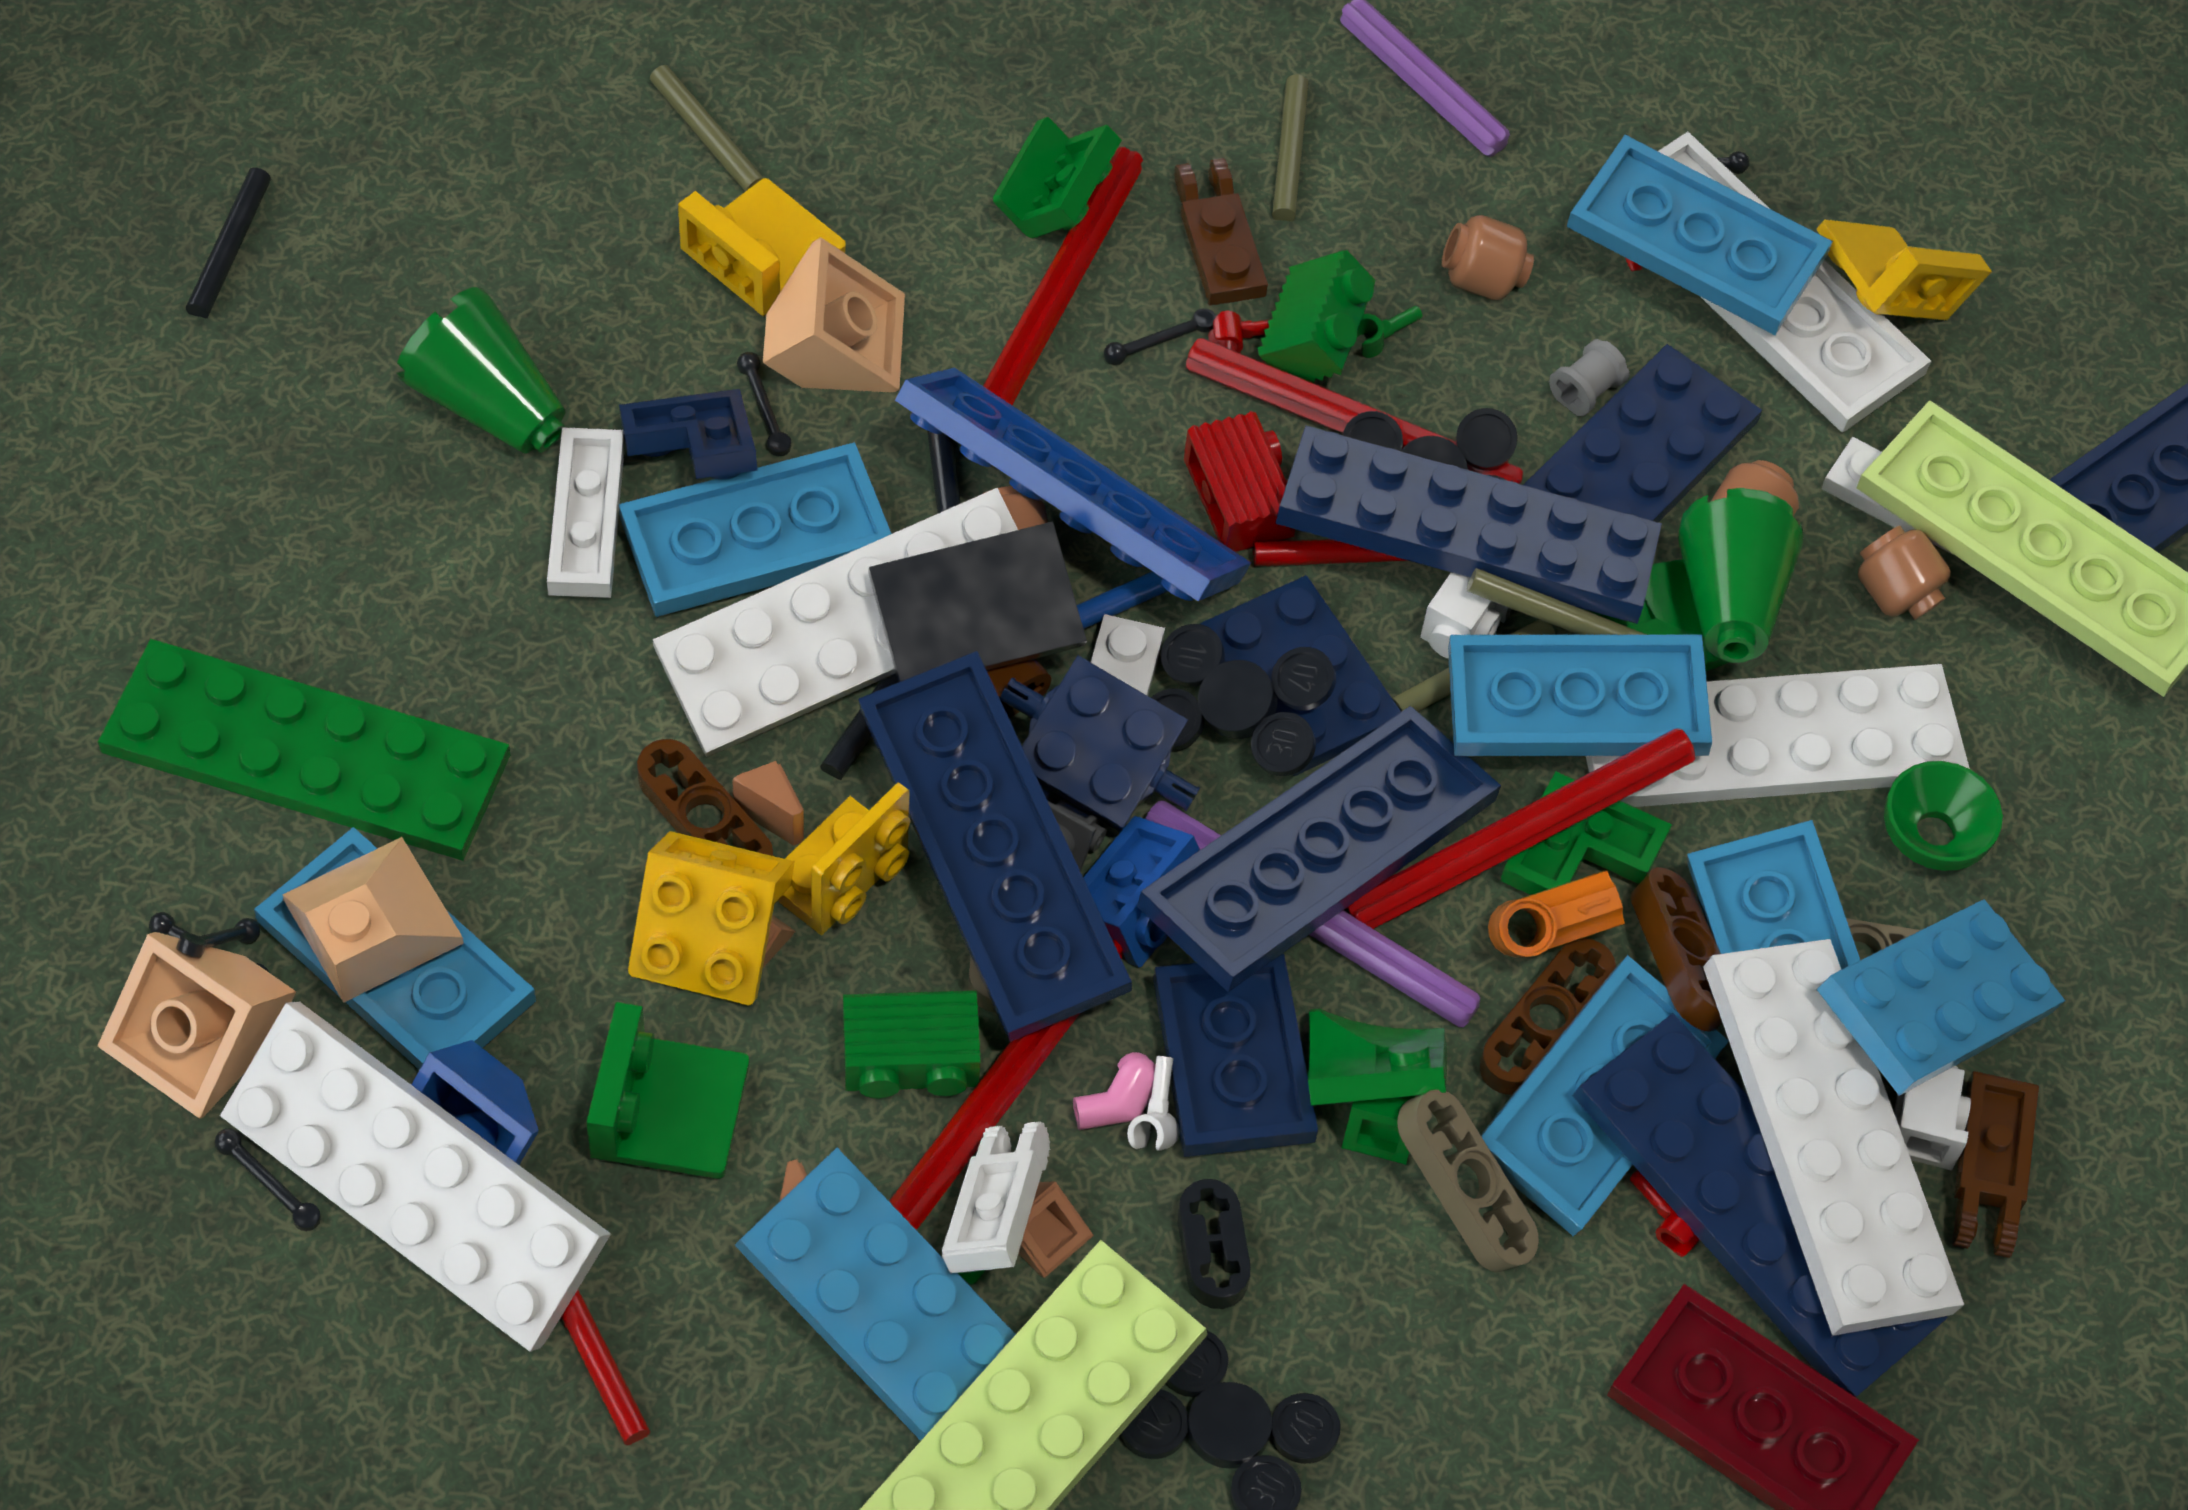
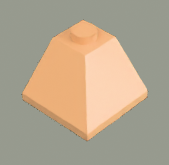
M820 237L811 243L766 314L763 363L801 388L897 392L900 390L905 293Z
M402 837L282 894L285 904L343 1003L464 944L461 933Z
M153 932L147 935L97 1047L200 1119L213 1108L246 1072L284 1005L292 1002L296 991L246 956L209 947L205 948L201 957H192L177 949L176 945L179 938Z

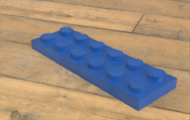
M956 368L906 379L895 399L896 402L912 412L910 418L915 424L935 434L945 433L961 444L959 450L969 460L985 467L993 465L1010 476L1009 483L1016 491L1031 499L1042 500L1043 498L1061 510L1059 516L1066 524L1084 533H1096L1112 544L1110 550L1117 558L1132 566L1142 567L1144 565L1162 577L1161 584L1167 591L1181 599L1200 601L1235 586L1242 580L1251 564L1250 561L1226 547Z

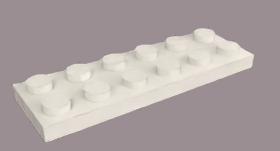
M1686 132L1658 151L1769 208L1689 132ZM1825 260L1776 335L1702 298L1842 433L1924 376L1931 363V360L1882 314H1875L1865 308L1856 296L1857 290Z
M998 488L653 639L655 651L705 756H711L895 674V668L868 574L869 567L1018 530Z
M1942 664L1707 681L1712 746L1709 756H1695L1696 758L1691 764L1620 801L1633 807L1883 788L1891 787L1896 778L1911 766L1927 761H1946L1959 764L1968 769L1970 768ZM1586 756L1589 773L1621 756Z
M1826 939L1712 955L1703 968L1832 1336L1949 1316L1956 1313L1964 1305L1878 1068L1816 990L1830 975L1841 970L1831 940Z
M288 1002L284 1005L220 1115L528 1351L540 1349L545 1344L611 1233L301 1002Z

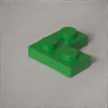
M1555 771L1542 797L1575 780ZM1618 801L1510 857L1503 869L1500 881L1529 895H1533L1572 882L1583 860L1586 859L1639 884L1651 871L1669 835L1672 824L1627 803Z

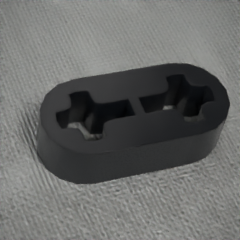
M1215 1179L1199 1180L1193 1182L1184 1190L1178 1208L1177 1222L1187 1283L1192 1296L1200 1304L1212 1309H1225L1236 1305L1243 1299L1250 1280L1251 1264L1240 1202L1236 1193L1229 1185ZM1201 1201H1211L1214 1210L1224 1211L1219 1213L1217 1234L1208 1235L1205 1218L1203 1215L1195 1214L1198 1212ZM1220 1252L1223 1270L1226 1273H1236L1230 1276L1228 1287H1216L1214 1278L1202 1277L1209 1273L1211 1253Z

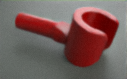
M1229 310L1222 311L1213 320L1214 329L1208 333L1209 341L1240 353L1243 350V338L1265 335L1264 329L1269 328L1268 320L1242 321L1239 314Z
M1637 1170L1631 1175L1630 1181L1657 1210V1213L1665 1219L1655 1231L1657 1239L1678 1256L1684 1257L1700 1239Z

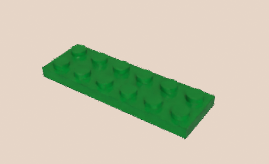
M151 638L98 740L100 751L103 754L347 827H354L355 829L391 840L402 837L408 845L461 861L465 859L511 756L510 747L507 743Z

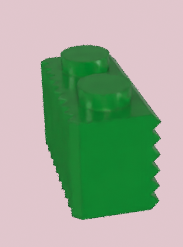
M1342 250L1289 267L1290 275L1285 276L1287 283L1282 285L1283 292L1278 294L1280 301L1275 302L1276 310L1271 311L1273 319L1268 320L1269 328L1264 329L1266 337L1261 338L1262 346L1257 347L1259 356L1266 364L1312 383L1315 382V379L1323 380L1324 376L1332 378L1334 373L1342 374L1351 347L1357 340V331L1368 302L1373 297L1376 281L1348 250Z
M977 990L843 995L846 1091L860 1090L862 1095L869 1098H887L897 1094L900 1089L927 1088V1091L934 1095L952 1096L962 1093L967 1087H976L979 1084L981 1060Z

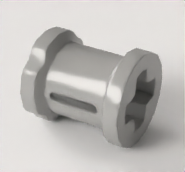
M1594 339L1584 347L1583 356L1570 367H1560L1551 374L1549 380L1550 389L1555 399L1576 416H1585L1594 409L1598 396L1609 387L1618 388L1628 380L1629 370L1624 356L1615 346L1608 341Z

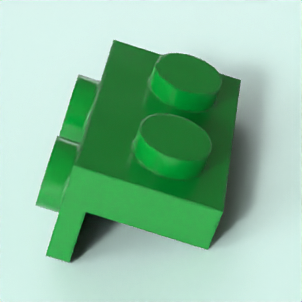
M1049 117L1042 118L1034 125L994 194L993 202L1029 238L1033 239L1061 228L1065 231L1075 227L1087 214L1089 209L1087 202L1095 187L1110 173L1112 169L1110 161L1122 139L1107 124L1068 138Z

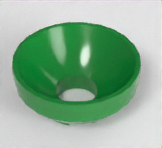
M1927 761L1913 765L1896 778L1886 798L1884 821L1892 842L1906 857L1927 868L1950 871L1972 866L1980 861L1994 846L2002 829V809L1992 787L1977 773L1956 763ZM1925 818L1941 819L1951 828L1953 840L1945 845L1930 844L1920 836L1917 823Z

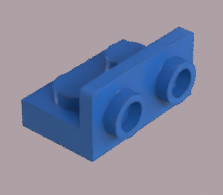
M1137 816L1130 820L1083 878L1111 938L1121 945L1127 963L1136 967H1142L1168 935L1137 907L1141 890L1200 851L1194 835Z

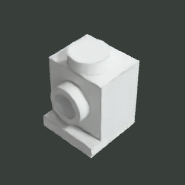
M1452 572L1427 607L1420 637L1428 641L1430 646L1439 655L1448 659L1450 635H1494L1500 621L1504 623L1511 612V608L1467 592L1470 577Z
M1957 1066L1948 1069L1900 1096L1898 1094L1896 1096L1894 1114L1910 1158L1913 1161L1952 1170L1967 1144L1968 1132L1964 1130L1969 1117L1971 1098L1961 1096L1965 1071L1958 1069Z

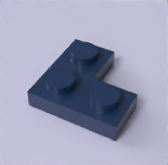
M740 389L619 405L622 430H624L628 456L642 454L657 457L666 455L672 450L689 448L696 479L706 477L730 479L743 472L758 471L756 449Z

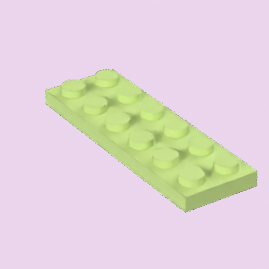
M1929 400L1862 473L1856 489L1915 529L1924 532L1934 542L2164 697L2188 669V572Z
M1100 1240L860 1510H1054L1207 1336L1206 1328Z

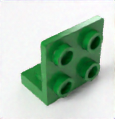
M616 1002L586 1122L590 1157L716 1179L723 1178L727 1169L749 1070V1056L741 1052L654 1038V1033L645 1032L643 1006Z

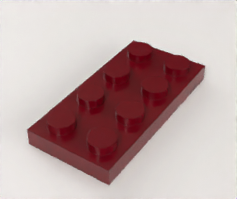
M1683 1284L1611 1385L1607 1395L1775 1510H1874L1919 1442V1439L1686 1284Z

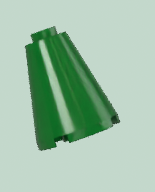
M471 287L459 292L450 298L458 306L444 319L436 312H433L409 339L398 358L397 364L404 370L396 372L398 378L410 388L521 453L526 454L534 449H537L540 453L545 452L561 437L562 428H565V425L561 422L566 412L565 408L493 299L482 288Z
M1747 488L1727 489V498L1708 502V495L1697 499L1683 513L1679 526L1678 541L1708 651L1727 662L1743 663L1759 657L1768 647L1802 549L1803 527L1801 522L1799 524L1793 517V508L1785 500L1761 490Z

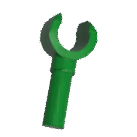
M1413 306L1388 320L1382 321L1375 315L1364 314L1357 331V337L1363 334H1369L1374 337L1362 343V356L1365 358L1378 356L1383 351L1384 339L1422 319L1421 309L1418 306Z

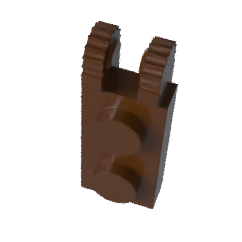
M1225 158L1210 160L1209 180L1214 188L1216 197L1199 199L1196 177L1189 163L1176 165L1174 175L1176 188L1182 204L1181 218L1209 306L1266 297L1268 283L1239 194H1234L1232 175Z
M1973 1071L1967 1081L1966 1097L1971 1098V1106L1964 1130L1968 1132L1967 1144L1958 1158L1954 1198L1959 1200L1955 1213L1953 1246L1966 1249L1970 1247L1977 1233L1978 1220L1976 1218L1980 1203L2000 1208L1993 1234L1994 1254L2007 1258L2012 1257L2019 1231L2020 1212L2027 1202L2039 1091L2038 1085Z

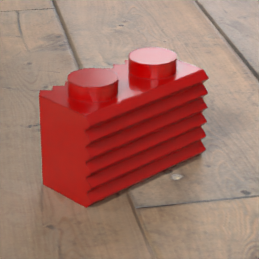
M1253 411L1248 412L1246 415L1239 413L1234 418L1228 416L1223 421L1216 419L1211 424L1205 422L1200 427L1195 425L1187 430L1184 462L1188 467L1193 483L1213 525L1218 541L1234 552L1252 548L1253 542L1279 541L1294 537L1295 529L1275 524L1288 482L1280 468L1282 464V451L1276 433L1273 430L1264 432L1256 412Z

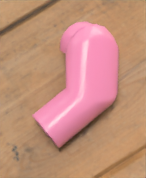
M1140 1052L1126 1054L1117 1064L1119 1071L1107 1092L1074 1097L1073 1109L1078 1130L1130 1122L1137 1116L1142 1115L1149 1103V1099H1151L1156 1064Z

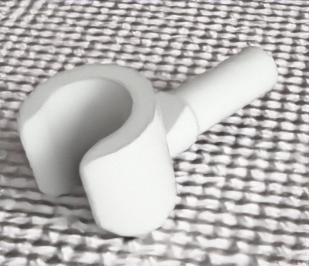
M1165 1056L1156 1057L1151 1099H1149L1147 1114L1134 1118L1128 1127V1141L1135 1149L1147 1146L1151 1124L1157 1130V1151L1170 1148L1178 1140L1180 1133L1179 1125L1176 1119L1168 1113V1093L1173 1058Z

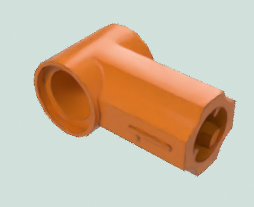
M1605 870L1533 895L1506 901L1499 905L1489 920V938L1494 947L1504 955L1515 958L1538 956L1546 950L1624 925L1623 906L1617 888L1612 882L1608 871ZM1520 909L1531 914L1537 926L1535 938L1525 947L1517 945L1508 934L1509 919L1514 912Z

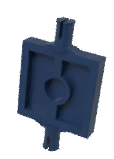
M1077 655L1061 683L1048 692L1045 697L1016 681L1013 677L1007 684V689L1005 688L1000 696L1001 702L1031 718L1029 735L1022 748L1039 784L1089 814L1097 816L1099 820L1120 832L1127 825L1137 806L1149 798L1154 791L1187 811L1200 790V787L1194 786L1167 770L1171 750L1186 727L1188 719Z

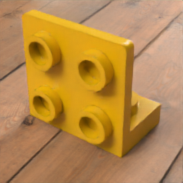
M767 178L761 179L726 207L712 205L696 191L678 203L680 249L762 316L767 314L813 241L821 237L845 253L846 251L844 239Z
M1823 220L1816 229L1819 235L1833 241L1828 256L1849 276L1857 288L1856 296L1858 300L1869 311L1879 315L1886 314L1948 320L1992 272L1980 254L1909 247L1893 227Z
M897 783L870 810L849 796L785 858L795 861L791 886L778 899V902L821 936L836 921L846 924L854 918L866 900V892L880 878L886 882L893 879L908 860V831L911 821L909 818L910 790L901 783Z
M669 831L648 852L628 973L632 977L745 1005L753 1004L758 997L774 904L791 886L795 861Z

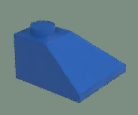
M473 1040L430 1052L411 1084L518 1165H520L539 1132L523 1080Z

